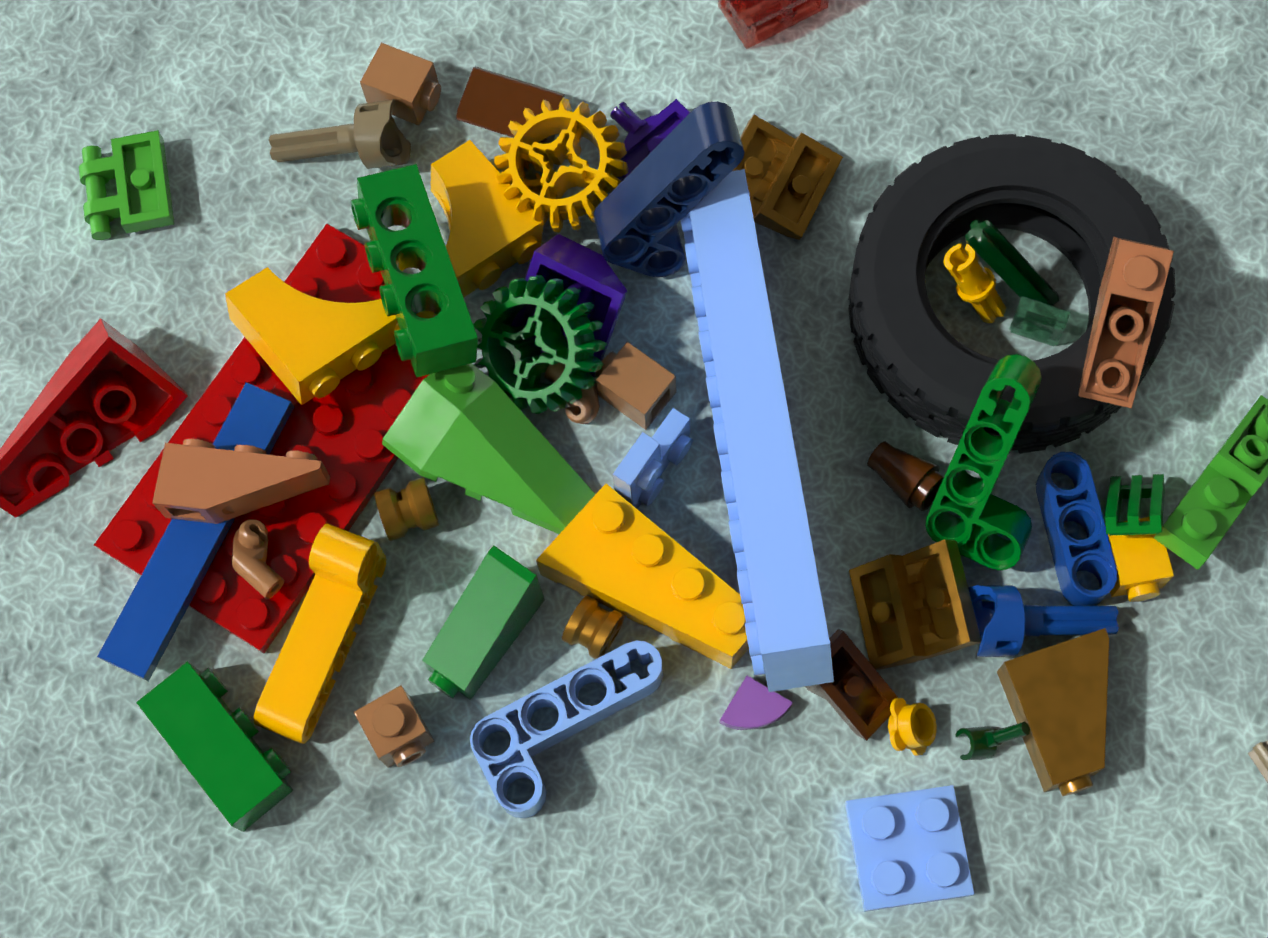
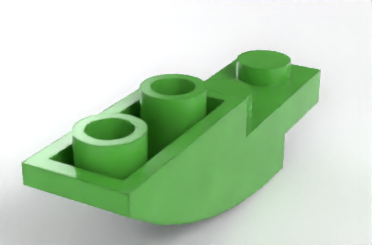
M1262 395L1258 398L1162 526V532L1154 536V539L1197 570L1207 561L1251 497L1268 477V399Z

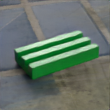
M1154 474L1152 484L1144 485L1143 475H1132L1131 485H1122L1121 476L1110 477L1105 513L1106 534H1109V536L1159 534L1162 532L1165 498L1164 474ZM1142 498H1151L1150 521H1140ZM1122 499H1129L1128 522H1119Z

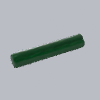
M979 220L973 221L970 224L971 230L965 235L966 242L1035 314L1044 312L1046 315L1053 313L1055 311L1054 305L1059 301L1058 293L990 220L984 222Z

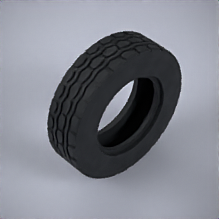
M1016 134L989 135V137L985 138L978 136L954 142L953 146H943L923 156L921 162L918 164L914 162L899 174L894 180V185H888L873 206L874 211L868 214L856 248L848 298L850 301L848 307L851 333L855 335L853 342L862 365H867L868 367L867 375L881 394L885 393L889 397L887 402L906 419L911 417L916 421V426L938 438L941 435L948 438L947 442L955 445L959 444L980 393L999 361L967 348L950 335L936 317L926 291L925 271L930 262L951 242L965 236L971 230L970 224L975 220L980 222L990 220L997 229L1026 232L1056 247L1077 270L1083 281L1088 298L1089 316L1086 332L1076 342L1059 353L1033 360L1040 369L1041 384L1011 450H1018V453L1021 454L1043 451L1052 444L1056 448L1079 439L1083 432L1089 434L1109 420L1111 414L1117 413L1122 407L1078 396L1098 295L1113 237H1118L1169 249L1166 236L1161 234V225L1150 206L1148 204L1145 205L1141 200L1142 196L1125 178L1121 179L1116 174L1117 171L1096 157L1092 158L1086 155L1085 151L1062 142L1061 144L1051 142L1052 139L1030 135L1022 137L1016 136ZM1173 267L1169 268L1138 386L1155 361L1166 339V332H1168L1171 325L1175 306L1171 298H1174L1176 294L1175 269ZM1007 385L1001 399L1011 403L1016 389ZM983 427L989 434L1001 436L995 429Z

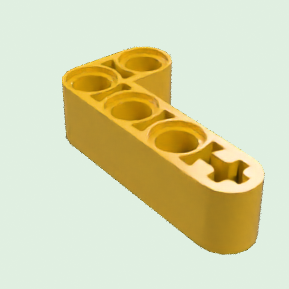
M325 524L318 532L309 556V567L315 573V576L258 700L253 720L255 725L302 744H305L311 738L336 682L332 679L335 671L340 673L357 635L356 632H353L355 624L361 625L378 586L374 585L376 577L382 578L385 571L387 559L378 542L330 524Z

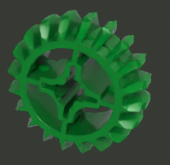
M542 275L531 276L528 282L524 278L514 279L509 283V288L506 286L497 288L492 292L495 301H486L480 306L486 318L478 319L473 324L474 328L482 334V338L478 339L477 350H481L483 358L476 360L474 365L477 368L486 367L489 372L487 376L495 381L509 398L512 397V401L520 410L529 406L531 412L535 414L547 411V408L556 412L565 408L566 401L571 404L579 401L583 396L581 389L587 390L596 383L590 372L599 371L604 365L600 359L594 356V352L604 350L607 343L602 340H595L593 333L600 330L604 323L600 321L590 322L587 317L592 312L594 304L586 302L578 305L579 289L573 287L564 291L563 280L555 278L550 279L546 283L545 277ZM527 304L537 306L534 316L528 318L526 325L519 327L511 325L517 313ZM561 325H562V327H563V329H564V331H565V334H566L567 339H566V338L563 336V334H562V331H561V328H560ZM562 363L566 365L561 376L553 384L540 383L541 374L546 372L549 364Z

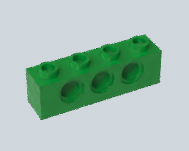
M417 164L358 177V198L351 200V209L357 229L366 228L370 238V242L365 243V250L372 273L381 271L385 285L379 287L387 317L396 315L400 327L399 330L394 331V336L401 360H411L416 378L476 362L478 337ZM399 225L405 227V229L395 231L388 229V227ZM406 268H416L421 270V272L416 274H407L402 272V270ZM422 311H431L437 314V316L421 318L416 314Z

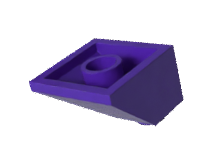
M557 234L534 251L525 280L528 282L531 276L536 275L545 277L546 283L550 279L563 280L564 291L573 287L580 290L578 305L586 302L594 304L592 312L587 317L590 322L600 321L604 323L600 330L593 332L595 340H602L607 343L604 350L594 352V356L602 361L625 300L627 289L602 254ZM531 304L524 306L517 313L511 325L515 327L526 325L528 318L534 316L537 306ZM561 325L560 328H561L562 334H563V336L567 339L566 334H565V331H564V329H563V327H562V325ZM590 372L593 378H595L596 372Z

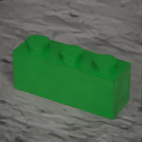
M187 661L136 703L229 824L244 832L293 791L292 787L285 780V777L292 771L272 747L264 753L252 737L260 732L259 729L240 707L234 712L229 709L221 698L228 690L214 672L208 667L201 673Z

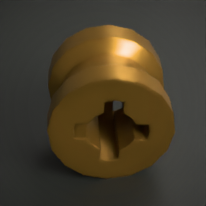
M586 595L572 613L564 629L562 641L571 646L575 644L584 646L588 649L589 656L597 659L607 653L621 629L625 616L617 610L608 612L600 608L597 599Z

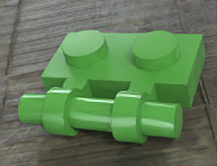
M159 130L111 139L113 153L111 157L102 158L101 148L91 145L82 149L83 163L79 166L80 182L86 186L87 202L83 205L85 222L90 224L93 239H109L111 237L110 222L120 217L121 226L126 233L175 224L164 139ZM116 178L118 195L107 197L105 184L110 179Z

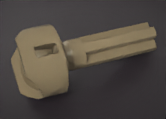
M395 99L358 104L354 113V124L273 134L269 137L271 145L270 155L272 160H277V162L358 152L363 165L367 169L407 164L410 159L411 143L399 130L391 113Z

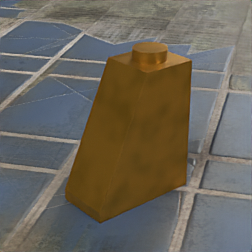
M1105 628L1005 661L997 671L1017 724L1026 722L1030 727V734L1023 736V740L1044 792L1059 788L1062 797L1092 787L1093 783L1090 777L1105 768L1109 636Z

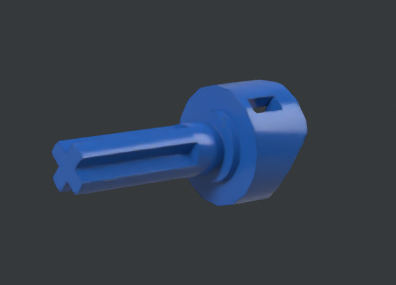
M976 585L968 588L981 637L977 653L978 657H1014L1019 654L1022 648L1024 636L1086 635L1104 628L1108 635L1117 634L1119 630L1116 620L1119 612L1116 606L1023 605L1021 594L1013 585Z

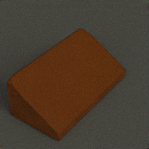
M475 66L472 69L458 106L456 119L514 138L508 125L510 121H515L523 126L527 122L523 114L525 108L531 109L535 116L543 113L541 103L543 100L549 101L552 110H558L559 103L565 94ZM555 135L549 136L539 143H551Z

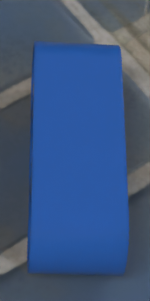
M1059 452L1046 462L1036 481V494L1060 589L1064 598L1073 606H1097L1114 588L1117 581V568L1108 534H1106V526L1091 469L1087 461L1080 455L1073 452ZM1062 473L1072 479L1074 489L1063 490L1058 488L1053 483L1051 474ZM1067 521L1079 523L1084 527L1087 539L1076 540L1071 538L1064 529V523ZM1088 571L1093 573L1099 581L1100 589L1088 590L1083 588L1077 580L1076 572Z

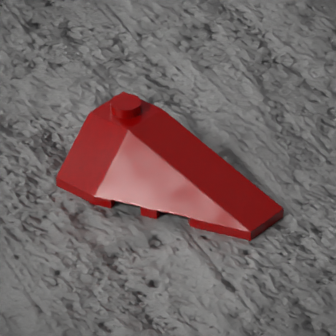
M100 318L65 358L0 448V508L16 518L69 486L71 474L93 461L100 467L114 459L110 452L114 448L134 436L137 437L139 442L152 436L188 397L187 393L140 347Z

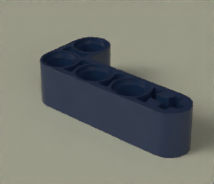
M718 101L707 102L691 111L597 206L594 211V220L602 254L606 261L657 278L675 274L684 266L686 258L677 223L729 175L744 158L745 151L730 106Z

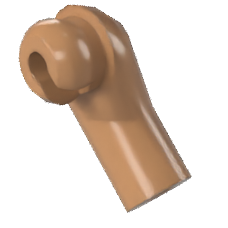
M562 363L549 364L544 377L554 383L561 376L566 365ZM596 383L592 388L587 390L581 389L583 396L579 401L572 404L567 402L565 412L572 422L588 424L597 416L600 405Z
M250 519L243 522L235 533L232 566L261 595L269 599L281 589L284 579L266 564L268 549L267 527L259 520Z

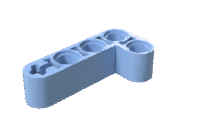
M637 640L626 643L495 711L475 724L470 736L472 751L497 801L508 814L515 818H528L538 813L546 802L547 791L545 784L531 758L532 756L651 695L659 688L663 679V664L659 651L653 645L646 641ZM638 659L642 665L651 663L647 667L648 677L640 680L636 673L624 676L631 672L630 662L632 660ZM613 669L615 670L617 680L620 679L623 689L618 694L616 693L613 679L608 673ZM591 682L599 683L607 690L603 701L593 706L585 705L577 699L580 689L585 684ZM551 707L559 713L556 725L546 731L534 729L530 724L534 712L539 708ZM500 731L509 734L511 741L506 752L498 756H489L484 753V742L491 733ZM520 778L533 781L535 791L528 802L513 804L508 801L507 790L512 782Z

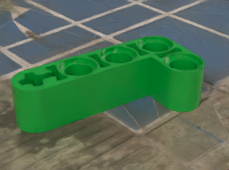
M1018 354L1007 355L1000 359L991 372L973 409L927 515L925 524L927 533L934 542L944 539L957 541L960 555L995 570H1007L1017 564L1032 531L1031 518L1026 511L991 494L1039 390L1042 379L1040 369L1035 362L1026 356ZM1007 385L1016 389L1011 403L1001 399ZM983 427L993 428L1001 436L991 435ZM966 470L976 472L981 478L971 476ZM948 511L955 512L961 518L954 517ZM996 533L1003 534L1010 538V540L1003 539Z

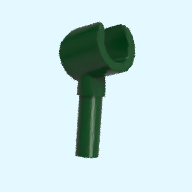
M1022 722L999 730H992L988 726L961 728L956 732V738L968 737L971 747L969 753L961 755L960 758L962 760L991 758L995 755L998 745L1029 735L1030 727L1026 722Z

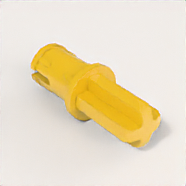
M957 244L947 251L943 262L957 283L956 291L958 296L963 301L972 304L983 322L993 323L996 317H1003L1006 312V306L995 289V275L989 268L983 267L976 251L969 244H966L965 250L962 244Z

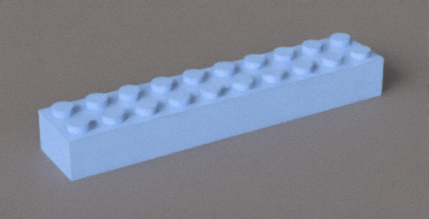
M745 169L732 171L681 219V225L684 232V245L692 283L691 289L699 326L698 333L707 376L708 396L714 420L713 427L722 470L721 478L730 520L729 528L738 570L737 578L746 620L745 628L754 675L765 674L768 691L774 692L834 682L830 640Z

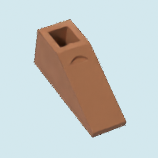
M1113 237L1098 295L1078 393L1079 397L1132 408L1174 251L1164 247Z
M185 439L183 445L165 443L152 503L165 518L218 524L328 485L330 475L322 461L317 460L318 458L315 455L307 452L288 451L286 457L267 455L265 450L250 445H236L233 451L216 449L212 443L207 441Z

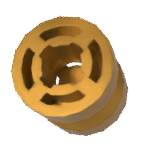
M424 477L409 481L406 488L401 489L399 492L391 488L374 492L379 515L389 541L405 537L409 528L419 527L425 531L439 526L434 504Z

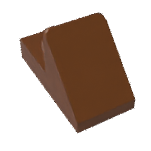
M837 629L829 638L834 682L805 687L808 691L827 700L857 736L867 741L890 717L891 702L893 699L898 698V696L843 630Z

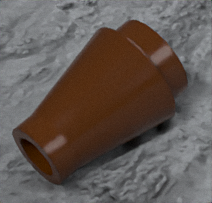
M886 441L881 442L874 449L867 462V466L883 479L908 508L915 506L921 511L927 510L933 504L944 479V476L939 473L940 467L938 465L895 448Z

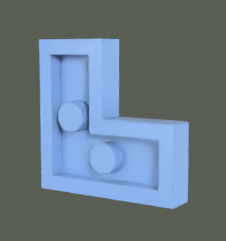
M672 408L652 438L643 432L612 474L615 491L635 508L638 509L641 503L649 506L655 500L664 485V480L660 478L670 462L678 465L686 456L693 442V439L688 437L690 435V418Z

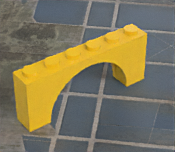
M468 140L431 164L430 191L440 203L448 220L450 234L446 249L463 297H466L478 288L480 290L489 288L500 278L503 271L515 263L524 264L531 260L534 251L541 246L544 224L542 219L539 222L532 220L533 208L530 205L524 212L520 213L516 210V205L521 198L519 194L510 200L506 199L504 192L511 184L509 182L504 184L496 183L495 177L500 172L471 140ZM268 267L225 293L229 319L301 405L314 397L322 398L328 395L338 386L342 378L354 370H365L372 366L384 350L396 343L394 331L400 329L396 315L387 317L381 299L360 303L322 300L289 286ZM422 311L416 314L421 318L437 316V314L431 311Z

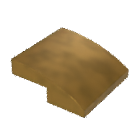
M753 115L740 136L745 151L744 158L733 171L745 169L754 222L787 237L800 240L843 156L802 132L795 139L765 120Z
M944 539L905 555L889 554L849 570L869 662L875 670L921 661L981 643L957 541Z

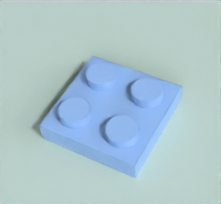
M953 785L854 799L845 802L864 912L974 895Z

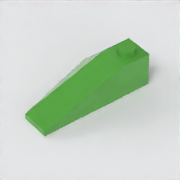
M472 363L432 373L423 379L382 440L383 446L420 476L435 482L438 477L465 488V495L479 501L482 496L510 507L513 515L557 534H560L595 496L592 489L498 384Z

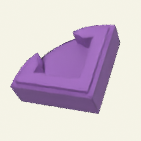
M747 675L719 723L736 730L762 728L780 720L789 711L793 702L775 691L769 692L768 687Z

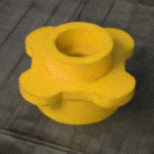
M903 698L893 699L890 705L891 716L888 720V731L893 748L896 751H903L906 748L910 749L915 756L923 755L927 746H930L936 737L937 724L934 713L924 703H913L910 705Z

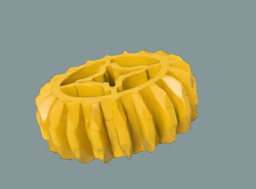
M564 97L559 103V109L552 110L549 101L543 100L541 103L543 113L535 116L531 109L525 108L523 114L527 122L522 126L518 122L510 121L508 125L514 138H499L498 144L505 154L495 156L494 164L497 169L502 170L495 177L497 184L508 182L511 184L504 192L507 200L514 198L518 194L521 198L516 205V210L520 213L524 212L530 205L533 208L532 220L539 222L542 219L544 226L550 218V224L554 232L559 233L561 231L564 220H569L573 230L579 231L581 229L579 217L587 214L589 220L595 223V208L609 195L607 194L608 192L611 193L622 182L616 177L628 173L627 163L620 160L627 154L624 143L615 142L620 135L615 125L605 126L607 119L602 111H598L590 116L589 105L582 101L575 111L572 112L570 101ZM559 134L557 139L551 143H539L549 136ZM582 137L590 140L600 151L598 170L591 168L587 160L579 157L582 151L579 144ZM568 159L569 167L560 166L558 171L554 172L553 164L562 165L564 160ZM526 161L532 163L535 170L542 172L540 183L543 188L540 195L532 192L524 184L523 172ZM572 187L585 188L573 196L562 198L564 193Z

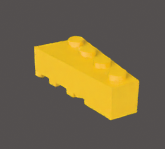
M606 483L536 559L540 575L556 583L559 582L579 592L584 597L590 595L597 599L598 603L626 615L627 618L643 626L646 625L670 637L671 640L730 669L734 667L749 649L745 628L746 620L740 594Z

